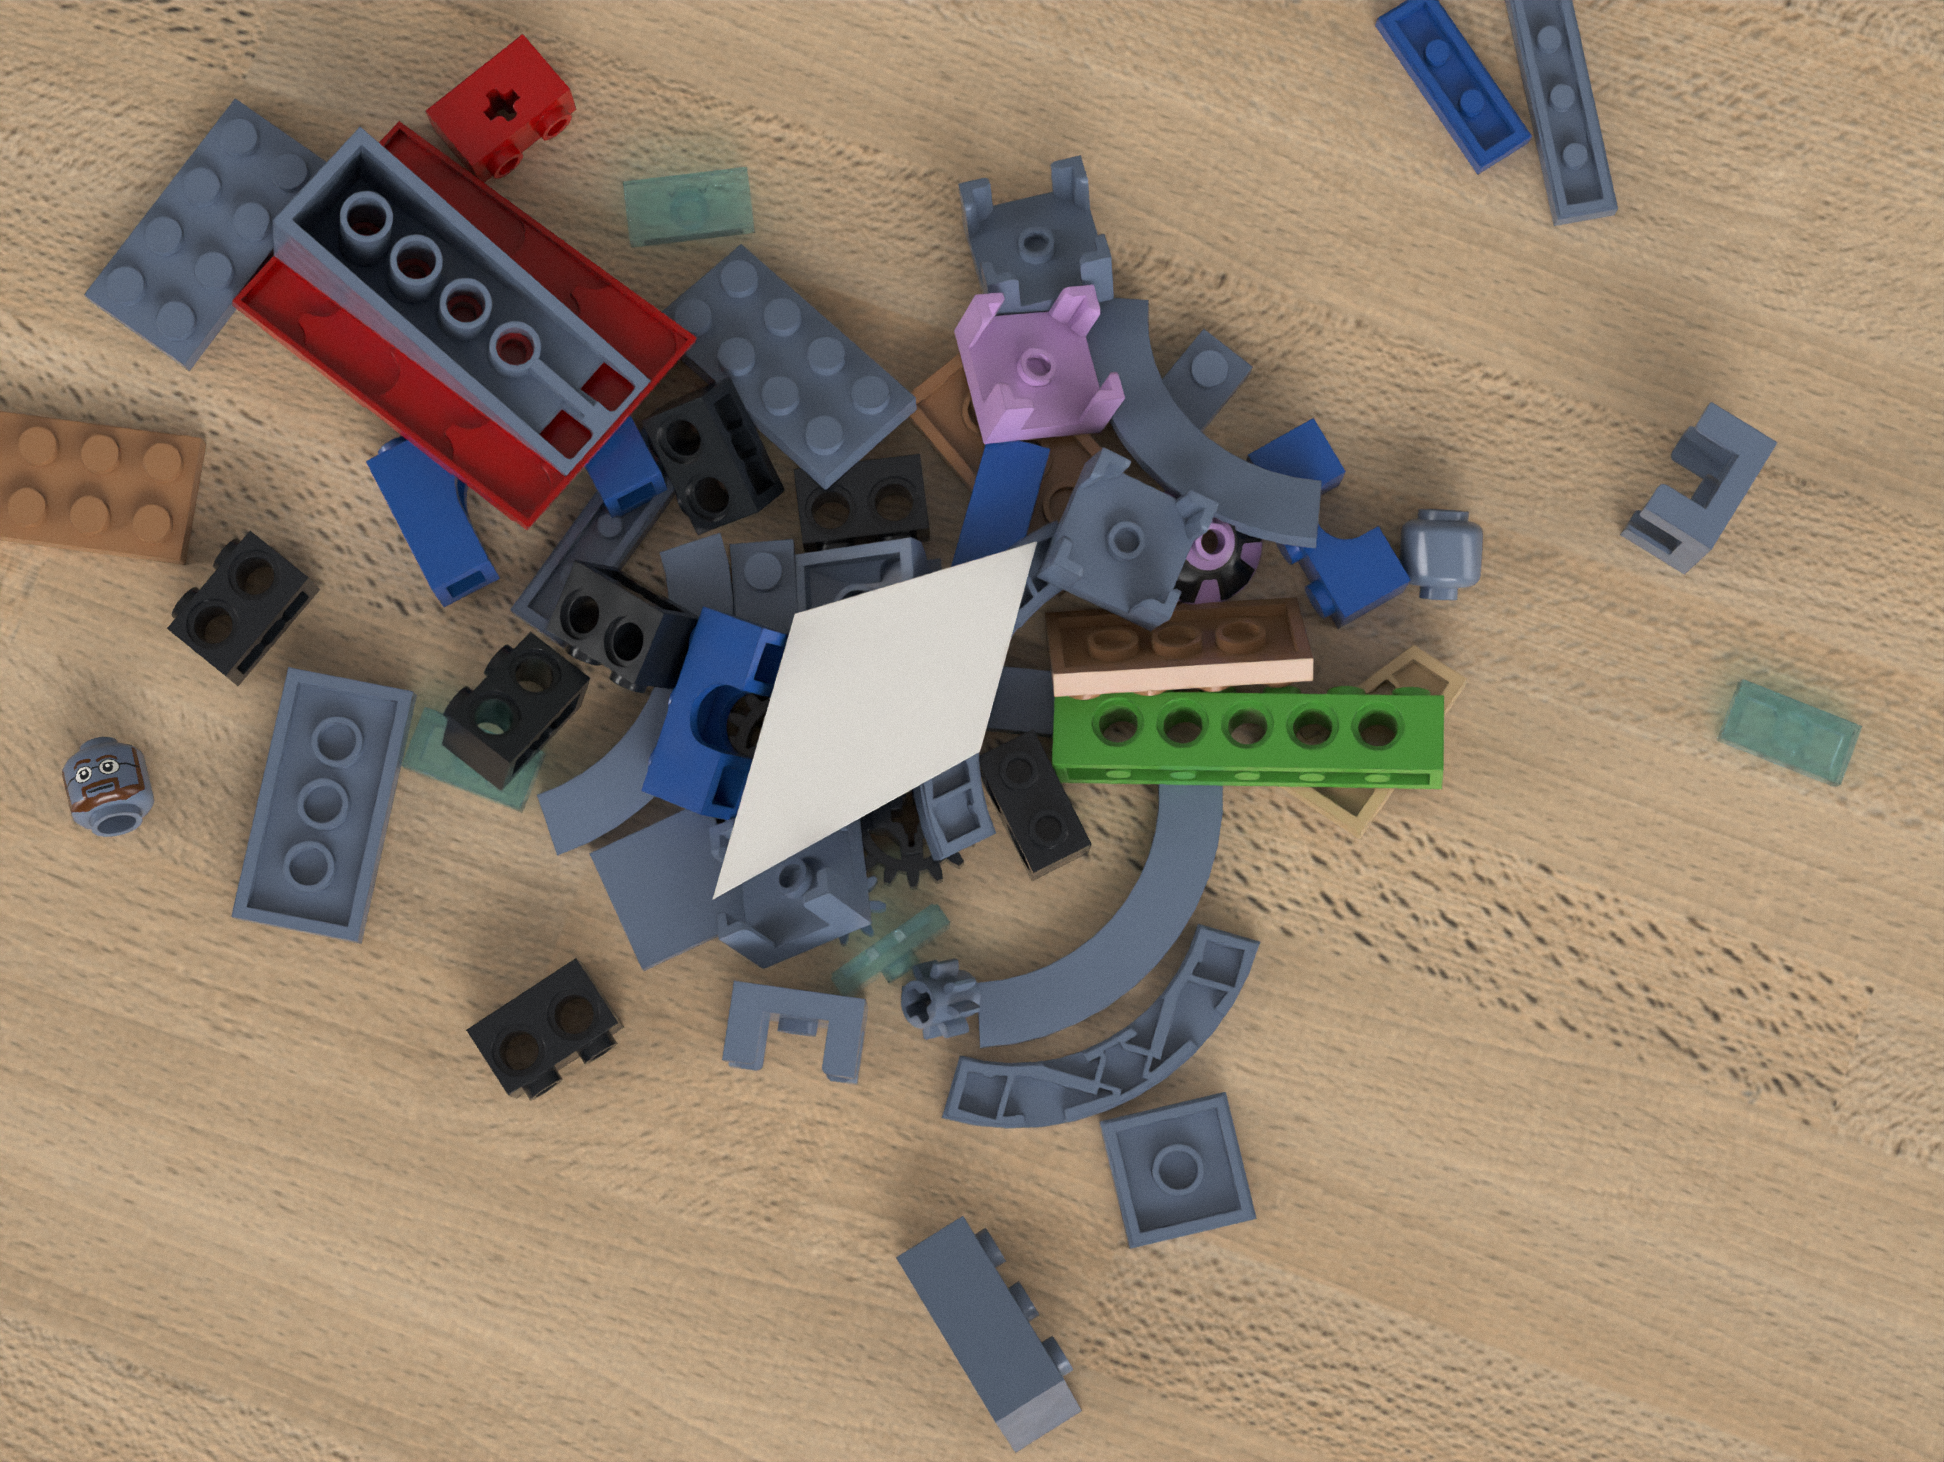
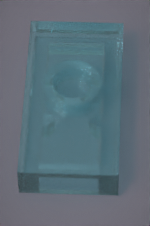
M747 167L623 181L629 239L632 248L755 233Z
M1742 679L1737 684L1716 741L1822 783L1837 787L1842 783L1862 726Z
M425 707L401 766L406 770L523 813L546 754L540 750L516 777L500 791L441 745L448 719L443 716V713ZM480 728L481 730H483V731L486 732V733L496 734V733H493V732L488 731V730H486V729Z
M932 903L834 971L831 977L832 983L841 996L852 997L881 976H884L889 984L896 981L912 970V966L921 962L915 953L949 930L950 921L939 905L936 904L934 906Z

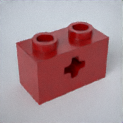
M522 34L425 112L435 133L463 166L485 183L492 176L495 179H500L512 172L522 161V153L540 138L547 141L561 133L572 119L570 114L577 109L570 88ZM504 108L507 113H516V116L507 121L503 116L496 117L495 114Z

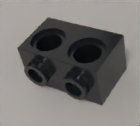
M730 377L673 399L641 421L648 434L650 448L654 455L661 460L676 490L679 507L689 517L697 535L758 513L785 492L783 484ZM690 423L696 427L700 436L692 430ZM718 480L723 483L728 493H726L721 488V486L718 483Z
M920 454L858 461L827 490L821 487L803 469H794L804 553L910 537L921 542L930 541ZM889 495H900L909 500L912 510L905 518L898 521H890L884 519L877 512L876 509L879 502ZM830 502L839 503L849 511V517L846 522L834 529L824 528L814 520V515L818 508Z
M249 531L242 540L238 538L233 539L221 550L213 564V568L216 571L201 589L193 587L180 598L172 611V617L175 619L167 627L171 633L237 686L243 682L320 590L308 576L252 531ZM261 567L273 568L274 580L270 588L261 594H248L246 582L249 575ZM218 616H231L233 625L229 636L219 643H207L205 630L208 623Z
M575 560L546 630L568 643L565 651L572 657L591 665L600 666L602 664L612 670L609 676L611 681L628 690L645 693L647 686L667 689L675 688L689 649L691 632L697 625L699 617L616 567Z
M531 631L514 649L508 644L504 645L485 668L484 675L487 677L474 690L468 686L463 687L453 697L443 713V716L448 721L441 745L500 791L516 777L580 709L590 681L589 676ZM519 682H534L542 687L543 691H528L520 686ZM478 724H495L504 733H486L478 727Z
M1034 729L979 756L981 781L1031 881L1089 853L1092 844Z
M575 958L466 1031L508 1096L518 1098L526 1093L529 1100L532 1101L557 1086L563 1080L558 1072L563 1067L579 1057L585 1065L589 1064L614 1048L618 1043L613 1035L623 1029L624 1026L584 964ZM574 999L588 1000L594 1012L591 1025L581 1033H567L560 1021L563 1007ZM519 1035H532L536 1039L539 1048L536 1061L526 1069L514 1070L506 1058L508 1044Z

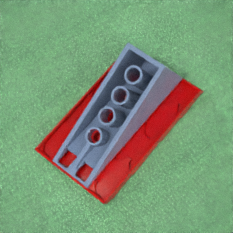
M400 121L396 123L380 142H377L361 127L353 133L273 219L274 256L232 300L233 307L303 362H307L362 407L369 409L448 473L455 475L510 520L517 522L527 531L697 340V337Z

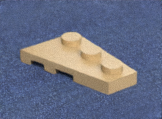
M1413 644L1357 687L1365 690L1366 694L1392 695L1393 690L1402 687L1427 689L1431 695H1444L1445 717L1465 688L1467 678ZM1309 724L1301 728L1296 737L1307 745H1318L1329 738L1330 732L1321 725ZM1382 725L1370 726L1360 735L1366 743L1373 746L1386 745L1395 738L1394 732ZM1280 787L1358 839H1361L1395 789Z

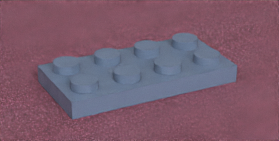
M234 99L84 294L85 297L115 320L190 371L237 310L232 306V300L274 256L273 219L326 164V161L243 103Z
M742 244L662 311V313L697 337L696 342L680 360L708 385L730 377L753 425L825 490L917 410L916 397Z
M288 667L233 906L232 918L362 944L417 698L413 691Z

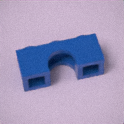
M1314 418L1253 451L1246 458L1247 462L1272 472L1296 478L1322 481L1321 496L1338 487L1346 473ZM1318 524L1316 548L1276 543L1285 560L1290 565L1298 562L1310 581V584L1305 586V591L1317 614L1322 619L1330 616L1338 629L1403 593L1411 581L1379 526L1357 538L1339 539L1326 533Z
M702 607L697 625L692 630L689 638V649L677 685L669 697L668 712L657 745L648 760V772L641 791L700 815L724 820L736 818L753 759L738 753L730 744L727 736V719L734 704L747 694L754 693L771 698L788 634L735 615Z

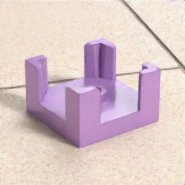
M1094 285L1064 288L1050 311L1001 316L995 315L1005 300L1003 293L975 295L955 328L954 333L983 443L990 444L1102 432L1124 401L1125 396L1117 372H1111L1101 387H1099L1086 340V335L1100 316V306Z

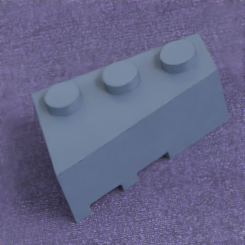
M962 1216L896 1257L987 1410L1015 1453L1082 1411L1063 1376L1073 1371L1072 1366L1053 1336L1041 1342L1029 1322L1038 1317L1039 1313L1019 1281L1008 1288L999 1275L996 1267L1006 1262L986 1228L974 1234L966 1219Z

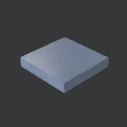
M685 809L589 853L643 971L717 938V914L724 911L737 921L745 923L742 884L713 899L723 864L715 859L711 853L709 828L718 825L714 817L700 815Z
M1226 1092L1099 1122L1129 1249L1257 1219Z

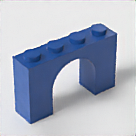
M631 415L585 466L611 518L617 515L621 517L648 503L652 497L668 490L661 471ZM403 436L385 443L378 450V455L366 461L431 590L443 607L500 579L470 520L467 509L468 486L455 475L448 473Z

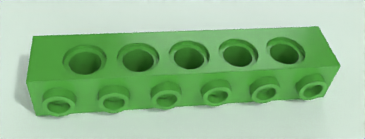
M1230 686L1225 690L1217 692H1207L1198 689V692H1173V690H1166L1161 694L1153 696L1126 692L1101 694L1099 697L1089 700H1078L1069 696L1055 697L1052 767L1061 783L1442 789L1444 770V695H1431L1429 690L1419 687L1397 688L1392 691V695L1366 694L1365 690L1353 686L1333 687L1327 690V694H1301V690L1293 686L1282 688L1266 687L1262 693H1237V690ZM1115 722H1129L1137 728L1135 734L1123 742H1113L1103 736L1105 730ZM1183 722L1193 723L1201 729L1198 737L1188 743H1177L1167 736L1173 726ZM1246 723L1257 724L1266 732L1262 739L1253 744L1239 743L1231 735L1238 726ZM1309 724L1321 725L1330 732L1329 738L1318 745H1307L1301 742L1296 737V734L1302 727ZM1382 725L1391 729L1395 734V738L1386 745L1373 746L1366 743L1360 735L1370 726Z

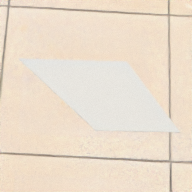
M1037 541L794 615L713 899L980 752Z

